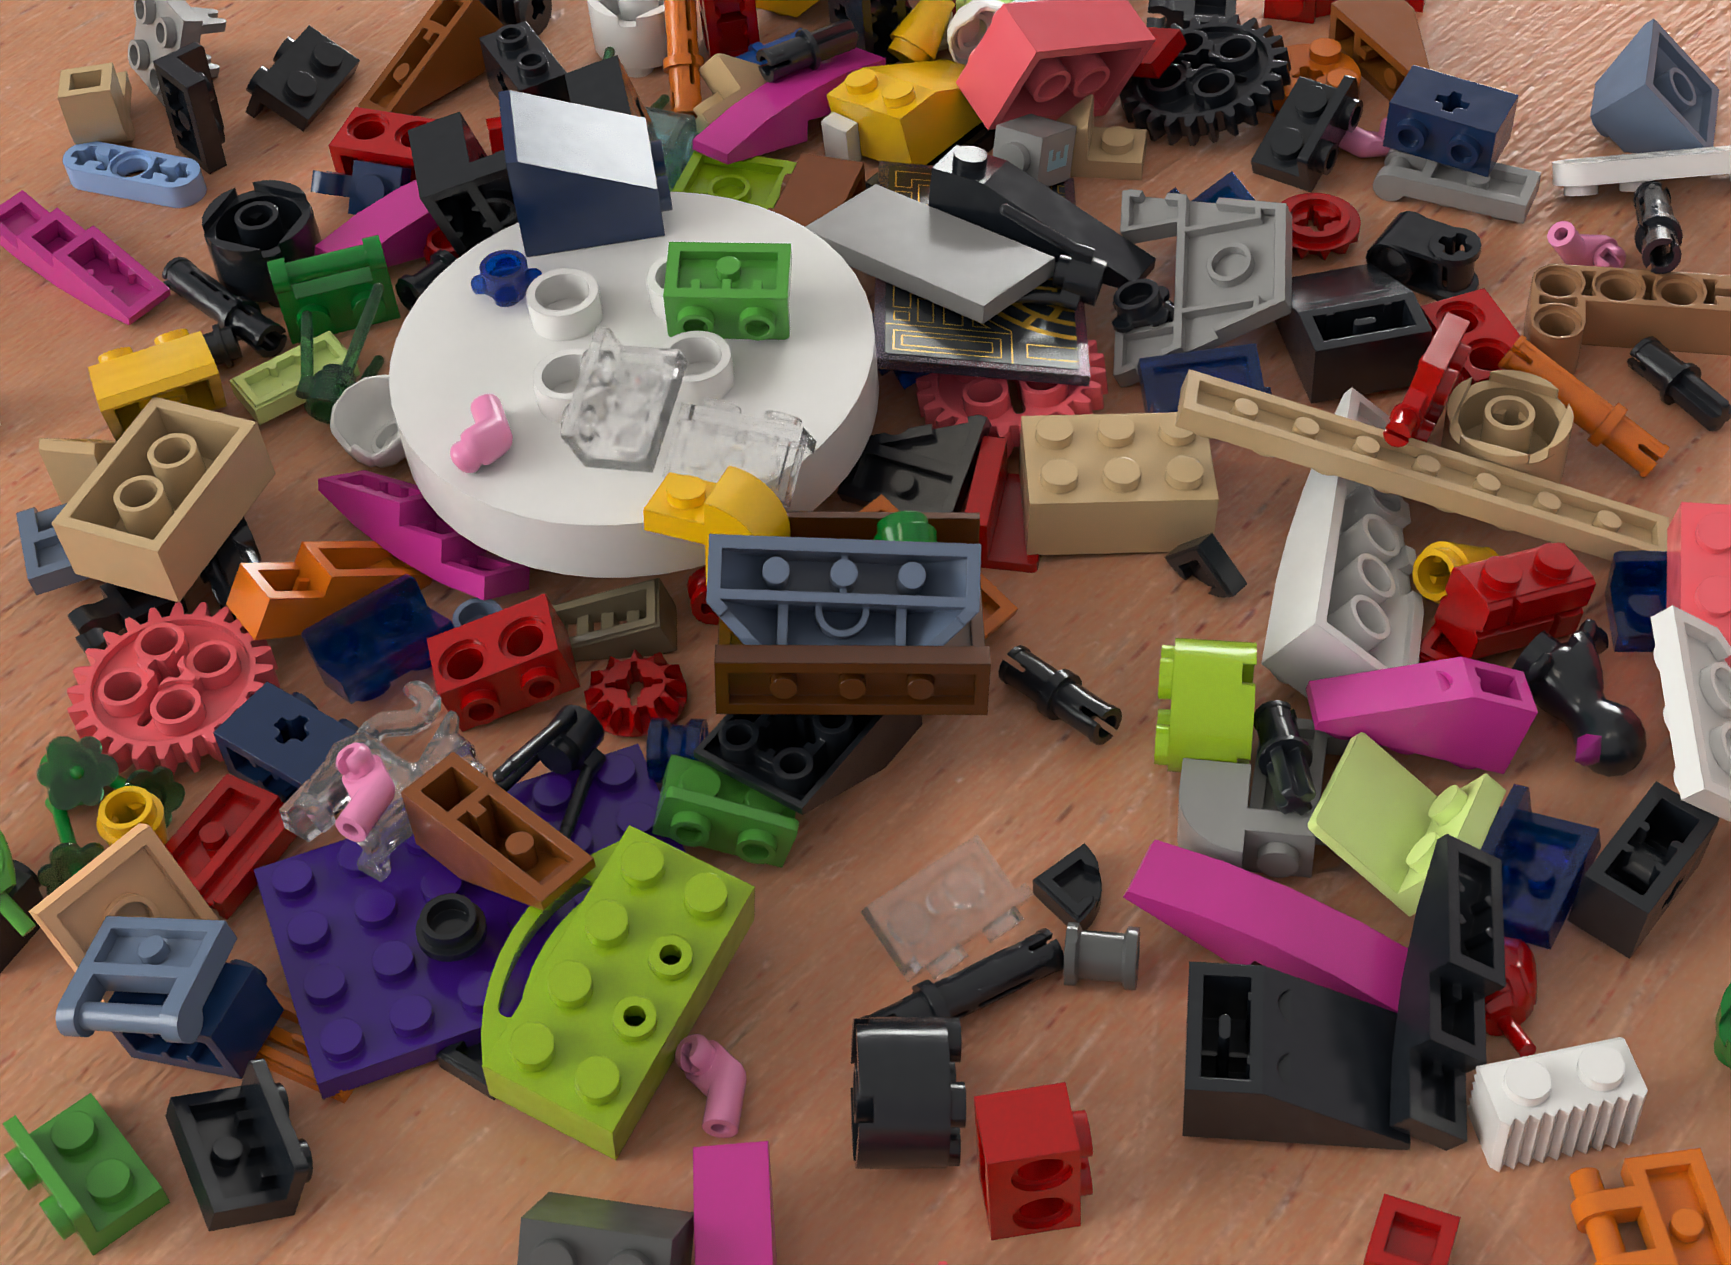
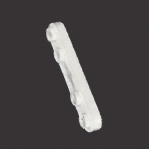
M1731 145L1558 160L1552 162L1553 185L1564 186V196H1589L1598 194V185L1619 183V191L1635 192L1645 182L1662 179L1730 174L1731 182Z

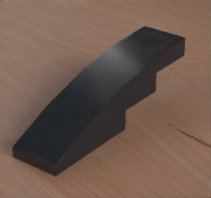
M1449 834L1437 839L1417 906L1402 976L1392 1052L1389 1125L1393 1129L1446 1151L1467 1142L1466 1073L1476 1069V1066L1487 1064L1485 997L1506 987L1501 859Z

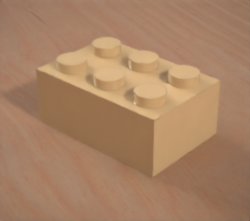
M153 396L52 521V526L75 574L180 602L276 473L257 422Z
M1177 412L1021 416L1019 476L1027 555L1171 552L1180 544L1210 533L1214 534L1219 498L1209 438H1203L1192 431L1176 427Z

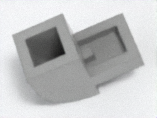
M1183 758L1178 802V847L1222 860L1249 872L1264 873L1271 877H1312L1316 836L1308 829V822L1312 814L1301 816L1297 812L1284 814L1276 810L1248 808L1252 764Z

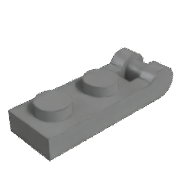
M1390 148L1384 161L1385 166L1379 170L1374 179L1373 190L1378 197L1386 201H1397L1405 196L1436 203L1443 207H1453L1488 215L1499 220H1510L1524 224L1539 190L1541 172L1496 163L1489 176L1485 177Z

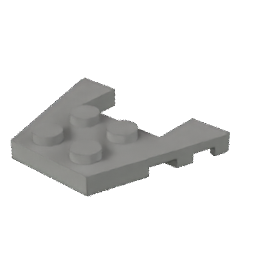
M1129 189L1122 191L1120 233L1124 238L1136 244L1177 236L1174 320L1156 327L1144 326L1133 328L1127 333L1115 331L1113 376L1121 388L1138 383L1291 313L1292 215L1286 203L1218 197L1216 203L1190 201L1186 194L1167 193L1165 199L1145 197L1142 190Z

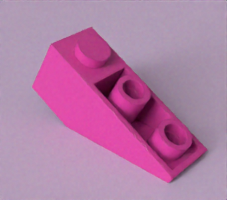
M1455 657L1312 680L1308 682L1306 687L1315 730L1323 731L1341 740H1350L1360 732H1364L1378 745L1386 746L1400 754L1412 755L1416 753L1449 761L1460 768H1479L1500 774L1505 773L1538 713L1523 671L1466 657Z

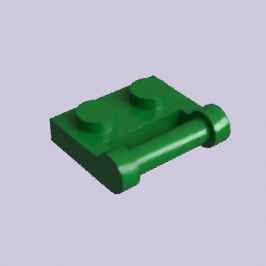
M379 235L362 238L363 244L287 263L284 257L267 261L274 291L277 295L292 344L309 341L327 331L337 334L401 318Z

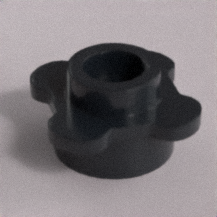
M1136 279L1122 285L1113 297V306L1117 311V317L1112 321L1114 330L1119 333H1127L1133 328L1144 326L1156 327L1165 323L1170 316L1168 309L1165 308V302L1170 298L1168 289L1164 286H1158L1155 281L1150 279Z

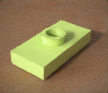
M327 331L229 381L234 395L257 423L261 425L359 376L360 371L356 359L331 331Z

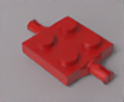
M1449 312L1446 313L1428 349L1419 359L1418 369L1403 402L1396 405L1390 413V422L1383 432L1384 439L1389 445L1397 448L1403 447L1408 444L1409 438L1428 442L1448 401L1452 387L1472 347L1461 343L1470 321Z

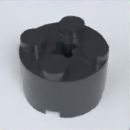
M262 180L252 182L255 189L253 191L237 196L236 189L233 188L219 195L206 208L202 217V227L219 283L235 295L247 296L254 302H269L271 306L280 308L267 261L284 257L287 263L312 257L315 253V245L322 240L313 209L307 201L306 194L299 187L291 183L278 180Z
M853 1018L851 1064H854L853 1088H851V1130L853 1159L856 1161V1169H916L960 1166V1128H965L966 1088L964 1082H956L955 1062L961 1061L962 1038L960 1018Z

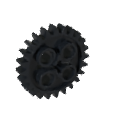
M1213 14L1208 24L1201 25L1200 21L1194 17L1190 21L1189 28L1182 29L1176 24L1171 25V29L1181 30L1187 44L1158 79L1131 76L1119 94L1128 123L1134 122L1136 129H1147L1152 141H1156L1167 134L1169 145H1174L1182 136H1188L1190 146H1195L1200 136L1208 135L1212 143H1216L1221 131L1227 130L1233 136L1239 135V124L1244 122L1252 126L1258 125L1256 113L1272 114L1274 112L1272 100H1283L1286 97L1284 86L1291 84L1289 73L1291 65L1287 47H1284L1283 37L1281 35L1274 36L1270 24L1259 28L1257 18H1252L1241 25L1239 14L1231 16L1226 23H1220L1218 14Z

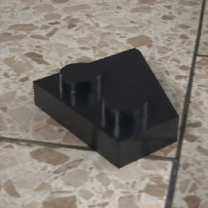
M974 415L968 417V423L934 429L932 424L908 428L898 435H889L887 433L870 435L862 455L848 476L839 485L837 494L842 501L863 507L882 494L899 511L960 513L973 479L982 439L984 436L988 437L992 425L986 416Z

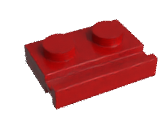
M227 773L170 838L165 847L209 907L217 910L220 917L228 920L258 884L254 869L276 862L309 821L303 806L294 803L293 806L281 802L278 795Z

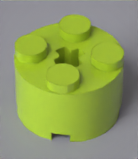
M1175 638V645H1162L1158 699H1171V709H1158L1154 764L1168 765L1167 772H1181L1183 758L1249 764V760H1251L1256 684L1253 683L1254 665H1257V643Z

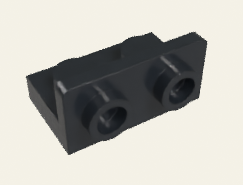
M193 42L153 61L176 148L187 157L195 160L208 174H211L227 166L222 144L225 143L224 124L205 49L198 42Z
M1344 75L1339 86L1336 88L1300 76L1251 159L1253 173L1312 193L1321 175H1328L1333 169L1338 157L1339 144L1346 131H1354L1360 121L1363 101L1359 100L1357 79Z

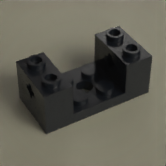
M618 55L565 73L571 103L646 118L649 141L657 140L653 122ZM460 112L408 130L420 200L459 257L492 235L518 223L504 150L487 156Z

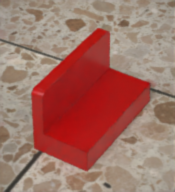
M984 436L965 513H980L979 544H981V568L1035 573L1038 570L1041 555H1027L1020 476L1019 474L1008 473L1007 438Z

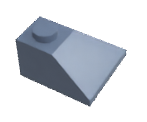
M1652 19L1639 30L1595 83L1590 117L1596 130L1602 136L1610 137L1624 152L1646 153L1713 147L1719 89L1655 19Z

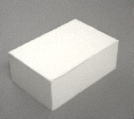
M832 111L821 121L825 156L860 162L862 157L858 123Z

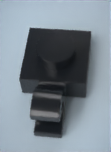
M1149 0L1148 13H1158L1165 17H1147L1146 26L1171 28L1172 24H1176L1182 29L1190 27L1192 18L1196 17L1201 25L1208 24L1213 14H1218L1220 23H1226L1231 16L1236 14V0Z
M106 583L100 586L103 600L74 609L68 614V618L80 634L75 638L85 653L88 648L105 650L108 645L103 633L109 631L118 634L123 628L127 631L125 626L126 618L130 617L141 625L148 622L150 608L155 607L161 617L170 616L172 608L178 602ZM183 597L180 602L186 613L188 612V609L186 606L185 599Z

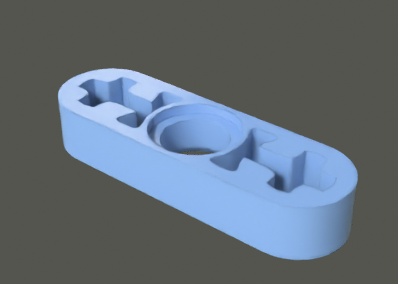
M99 141L76 144L63 155V164L72 186L78 190L172 208L191 206L199 202L207 191L200 166L191 158ZM144 171L136 176L125 177L134 172Z

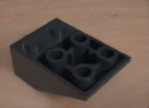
M1372 263L1292 277L1291 313L1275 320L1311 404L1340 399L1351 387L1360 394H1368L1410 386L1418 369L1419 359L1428 349L1432 337V329L1413 291Z
M727 714L696 747L693 754L694 758L804 815L886 768L922 726V715Z
M1189 961L1182 1136L1410 1150V1135L1389 1127L1392 1052L1397 1013L1263 965Z

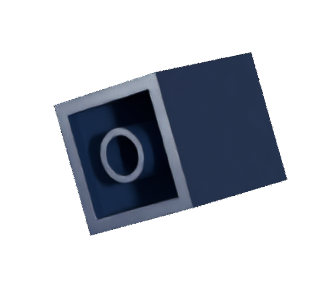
M512 90L498 92L506 167L526 257L665 236L661 212L673 210L668 177L665 175L667 173L661 140L649 141L646 118Z

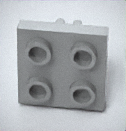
M134 0L136 27L134 40H131L128 45V61L131 68L165 107L153 61L193 42L200 44L201 34L224 32L227 21L223 18H217V10L190 7L185 0ZM206 54L211 77H218L220 66L211 64V56Z

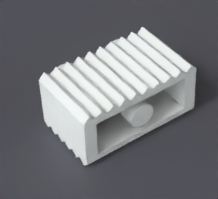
M1617 1037L1476 1066L1477 1074H1474L1475 1082H1472V1098H1469L1470 1105L1467 1107L1470 1120L1489 1167L1500 1172L1503 1165L1514 1169L1518 1161L1529 1166L1532 1159L1543 1163L1547 1156L1558 1160L1561 1153L1570 1157L1573 1156L1576 1150L1587 1154L1590 1146L1601 1151L1604 1144L1613 1148L1617 1146L1619 1141L1630 1145L1635 1135L1648 1089L1625 1039Z

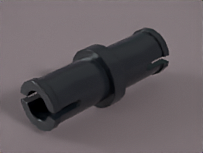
M1016 646L1007 653L1008 656L1020 663V666L1025 671L1021 672L1005 660H1002L998 670L1000 680L1005 684L1013 686L1035 701L1037 709L1042 715L1051 720H1063L1087 736L1096 745H1102L1112 738L1113 735L1100 727L1101 725L1094 721V719L1098 717L1117 730L1122 720V712L1119 708L1108 704L1084 688L1080 677L1068 669L1057 670L1031 653L1030 649L1025 646Z

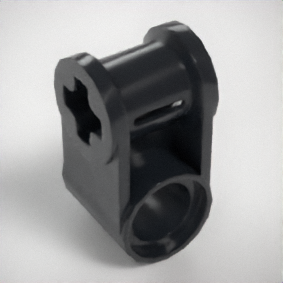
M1405 211L1399 213L1368 249L1366 262L1367 264L1372 263L1408 289L1440 301L1479 289V280L1474 272V263L1481 254L1482 245L1478 235L1468 229L1453 227L1426 218L1417 212ZM1461 245L1464 246V251H1460ZM1443 280L1447 281V287L1443 285Z

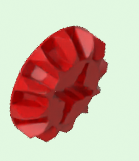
M1303 193L1289 197L1281 202L1287 204L1292 215V251L1297 250L1301 260L1309 254L1318 255L1325 261L1330 252L1346 254L1349 244L1358 242L1361 225L1360 216L1357 210L1344 199L1325 193ZM1308 220H1312L1313 226H1317L1319 231H1313L1308 226Z
M635 649L630 659L620 661L610 656L606 669L591 671L589 689L584 691L587 710L597 717L605 732L621 737H642L661 731L672 724L684 710L688 691L679 664H668L661 652L654 654L650 658H643ZM634 682L643 683L640 697H637V705H632L631 698H628L627 694L630 691L631 684H634Z

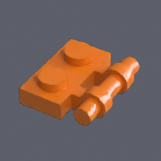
M1701 1148L1625 1158L1620 1173L1625 1187L1605 1189L1599 1170L1593 1167L1581 1168L1570 1174L1569 1181L1575 1196V1200L1570 1205L1577 1230L1588 1235L1596 1259L1594 1265H1731V1228ZM1637 1221L1647 1250L1627 1252L1618 1225L1620 1223Z

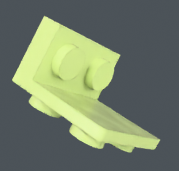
M1360 732L1350 739L1308 822V829L1410 917L1416 914L1437 839L1449 834L1481 850L1506 790L1485 773L1462 788L1452 785L1437 796L1367 734Z

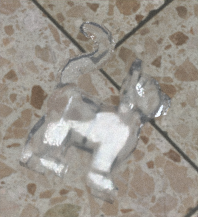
M419 680L410 681L404 686L403 690L405 695L414 701L415 707L409 710L377 713L365 721L355 733L332 744L325 761L312 774L310 779L305 781L279 809L284 828L307 842L312 841L322 832L325 833L335 824L334 813L344 809L351 800L342 782L343 774L336 768V757L349 744H366L372 754L378 755L382 759L395 785V795L390 805L365 840L356 842L363 849L357 861L358 869L380 882L386 879L391 872L389 854L398 845L413 836L401 795L405 788L453 751L488 777V771L480 763L474 745L458 733L459 717L452 710L445 715L419 761L415 763L398 756L381 743L386 737L415 735L429 728L441 711V697L434 688Z

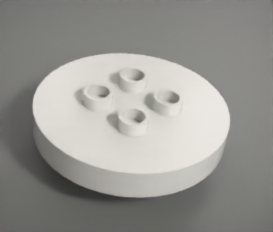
M670 192L673 210L661 212L665 236L526 257L519 223L507 227L471 248L438 275L417 299L406 316L396 338L390 360L389 390L393 413L412 477L424 499L437 515L457 533L493 554L534 569L563 575L593 578H631L661 575L706 565L704 544L644 530L643 509L669 472L696 476L702 480L717 483L730 465L754 475L765 483L776 494L786 511L812 512L843 482L862 455L872 433L878 410L879 381L872 311L866 293L856 274L841 255L806 227L760 206L707 194ZM669 242L791 243L790 337L786 340L766 339L760 341L751 339H723L721 336L708 331H688L669 337L663 300ZM484 394H493L501 401L513 436L512 445L502 457L492 464H482L475 473H465L453 463L450 456L451 447L456 442L461 441L460 435L462 432L475 424L470 409L474 399Z

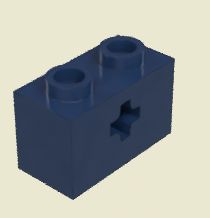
M1413 65L1389 102L1383 146L1488 177L1510 140L1519 95Z
M268 681L213 732L230 774L278 795L281 802L293 806L294 803L303 806L308 820L322 828L351 800L342 782L343 774L336 768L335 762L338 753L352 743H364L369 746L365 734L347 719L337 721L319 711L315 704L303 694L298 692L289 694Z
M234 959L230 963L225 962L202 1008L203 1027L196 1041L191 1044L171 1043L162 1039L160 1034L112 1033L133 1058L242 1079L248 1061L255 1059L284 1009L266 985L268 980L265 974L256 966L246 961ZM115 991L107 1003L163 1005L169 994Z

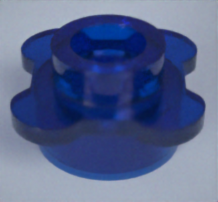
M499 250L487 255L481 261L479 266L480 274L472 278L471 287L475 294H486L492 297L496 305L510 307L526 296V291L531 282L542 273L537 268H528L526 257L522 253L515 250Z

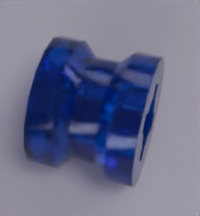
M652 718L647 735L646 759L648 778L654 780L655 783H663L665 770L671 754L702 762L694 758L693 751L709 734L707 720L690 719L685 725H673L666 718Z

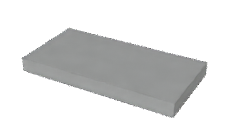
M877 184L805 226L827 242L842 256L850 267L981 324L1054 276L1055 257Z

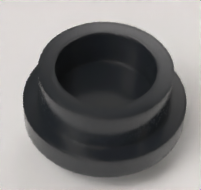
M455 893L443 894L430 900L422 909L416 924V937L421 950L430 958L442 962H453L469 957L482 946L487 936V922L481 908L469 898Z

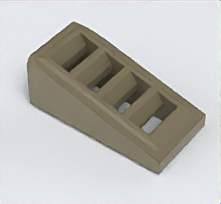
M660 578L552 605L567 631L569 624H577V636L569 637L575 661L609 659L610 656L614 658H630L635 649L643 657L653 656L658 652L666 654L677 651L676 605ZM627 620V623L619 625V621ZM601 622V629L594 631V623Z

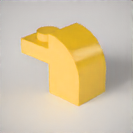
M730 465L717 483L702 480L696 476L669 472L643 509L644 530L705 545L706 585L709 534L790 537L788 515L776 494L754 475Z

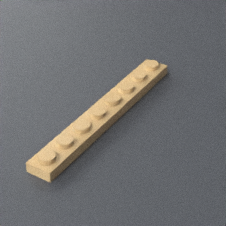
M1189 369L1181 387L1175 426L1192 431L1200 437L1215 438L1241 446L1265 457H1276L1309 467L1323 475L1338 476L1373 487L1385 494H1396L1432 505L1443 512L1458 513L1484 521L1505 531H1516L1552 543H1565L1570 550H1578L1607 559L1625 568H1636L1660 576L1667 565L1669 517L1414 438H1409L1408 444L1403 447H1393L1385 441L1383 436L1384 429Z

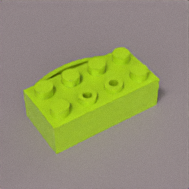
M630 825L620 841L591 854L596 867L546 909L540 910L533 906L527 908L512 929L499 953L488 984L481 1028L482 1068L489 1095L614 1160H617L674 1061L678 1044L690 1033L751 927L755 912V886ZM591 887L584 900L560 922L543 945L532 966L524 988L522 1001L512 1017L501 1015L499 1011L504 992L523 950L541 926L559 908L577 894Z

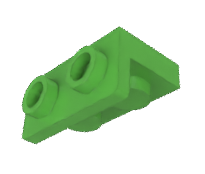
M669 242L663 293L668 336L673 337L688 331H708L721 336L723 339H751L757 341L788 339L790 337L791 243Z
M671 754L664 774L652 833L671 838L685 846H702L739 856L742 860L749 863L769 864L782 868L798 834L799 821L795 819L796 811L703 762Z
M92 1093L30 1134L16 1115L3 1123L4 1128L16 1146L4 1154L14 1172L28 1191L40 1183L43 1185L50 1196L40 1202L39 1205L63 1240L76 1232L93 1256L170 1203L162 1186Z

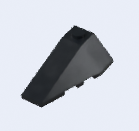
M956 145L932 167L928 206L1055 257V262L1059 261L1061 254L1072 257L1069 253L1002 215L999 211L1000 206L1008 204L1072 241L1095 248L1094 257L1108 261L1103 284L1118 289L1132 280L1145 279L1155 267V257L1009 161L988 155L982 148Z

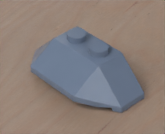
M709 534L706 602L744 645L945 646L979 613L981 544Z

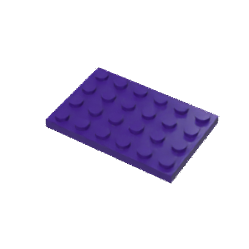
M639 744L604 754L607 760L594 776L575 831L570 840L591 855L620 841L630 825L686 853L682 844L671 838L652 833L660 792ZM580 770L570 771L568 774H558L552 771L516 783L508 793L559 831ZM409 819L372 830L362 842L345 839L254 869L322 1099L340 1093L339 1090H351L437 1060L436 1055L440 1051L464 1040L467 1047L481 1043L483 1006L490 977L499 953L512 929L530 905L457 877L416 844ZM591 887L577 894L559 908L541 926L523 950L504 992L499 1011L501 1015L512 1017L522 1001L529 974L543 945L560 922L584 900ZM448 893L460 894L469 898L483 911L487 922L486 939L482 946L467 958L453 962L434 960L427 956L418 944L416 937L417 921L424 906L433 898Z

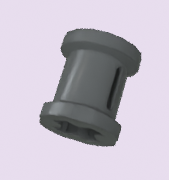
M1068 922L1064 948V985L1076 986L1079 979L1122 982L1125 990H1136L1140 955V927L1128 926L1125 933L1082 930L1080 923Z

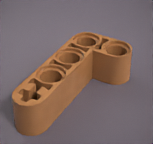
M1548 264L1540 267L1533 274L1524 322V336L1527 338L1526 340L1572 375L1576 372L1581 345L1634 348L1642 339L1652 336L1657 338L1670 351L1731 356V276L1672 271L1665 274H1655L1651 270Z

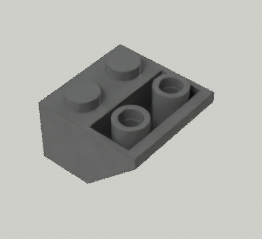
M548 1192L521 1217L517 1265H691L694 1212Z

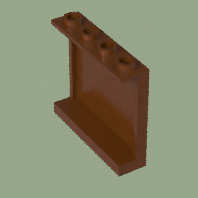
M786 511L790 523V537L873 540L877 534L878 522L885 516L895 513ZM921 512L927 516L928 523L936 529L937 542L979 544L980 513ZM981 581L979 613L945 646L744 645L719 617L718 645H715L714 659L716 714L988 715L991 659L990 646H985Z

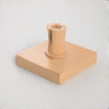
M143 823L137 824L28 911L74 972L78 969L106 916L219 920L151 826ZM106 991L101 1002L107 1003L115 991Z

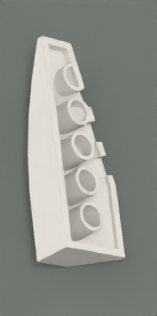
M1353 387L1343 394L1335 412L1336 415L1386 430L1385 427L1390 422L1389 415ZM1311 468L1287 536L1278 570L1261 663L1279 681L1289 684L1305 697H1307V684L1312 680L1419 663L1424 607L1422 595L1413 590L1411 591L1409 575L1413 571L1416 551L1404 543L1403 528L1411 523L1409 504L1403 500L1402 496L1385 494L1373 487L1338 476L1323 475Z

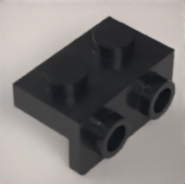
M309 25L296 40L290 36L284 40L273 58L275 63L270 69L261 66L253 75L246 88V91L252 94L245 113L255 118L267 106L304 132L355 73L360 60Z
M264 1058L248 1061L241 1086L170 1097L165 1117L208 1231L295 1215L304 1185L312 1178V1155L306 1140L303 1138L298 1139L289 1119L287 1092L281 1083L274 1082Z

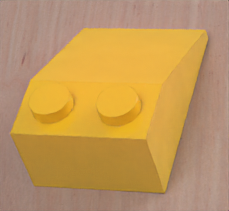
M948 59L863 67L850 73L844 82L826 94L831 112H836L858 123L862 156L885 164L892 162L901 167L923 168L982 122L956 84L966 65Z
M187 329L169 331L154 339L155 346L133 352L131 347L113 349L98 357L99 364L87 367L100 412L116 441L119 440L153 396L211 411L227 406L216 363L201 331L189 334Z

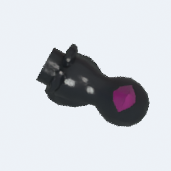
M1588 618L1580 625L1579 630L1571 635L1568 642L1561 643L1544 630L1528 644L1514 663L1512 669L1524 672L1535 704L1548 714L1564 722L1572 732L1576 748L1575 762L1607 777L1622 776L1633 770L1640 763L1647 747L1646 731L1641 719L1630 708L1607 700L1604 696L1603 670L1599 654L1608 648L1609 640L1607 633L1597 626L1595 620Z

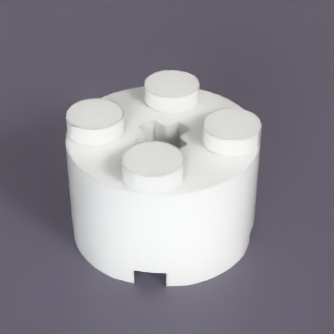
M587 0L595 49L603 60L618 55L627 75L634 78L645 77L655 67L663 66V59L668 57L664 0Z

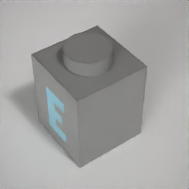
M1028 114L997 124L993 156L1009 161L1047 187L1070 179L1077 126L1034 114Z

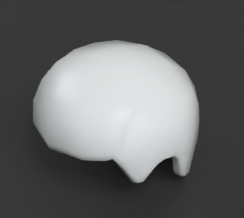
M389 375L364 377L346 388L333 405L330 419L331 432L345 451L358 462L371 468L375 466L380 468L392 466L404 459L406 455L391 405Z

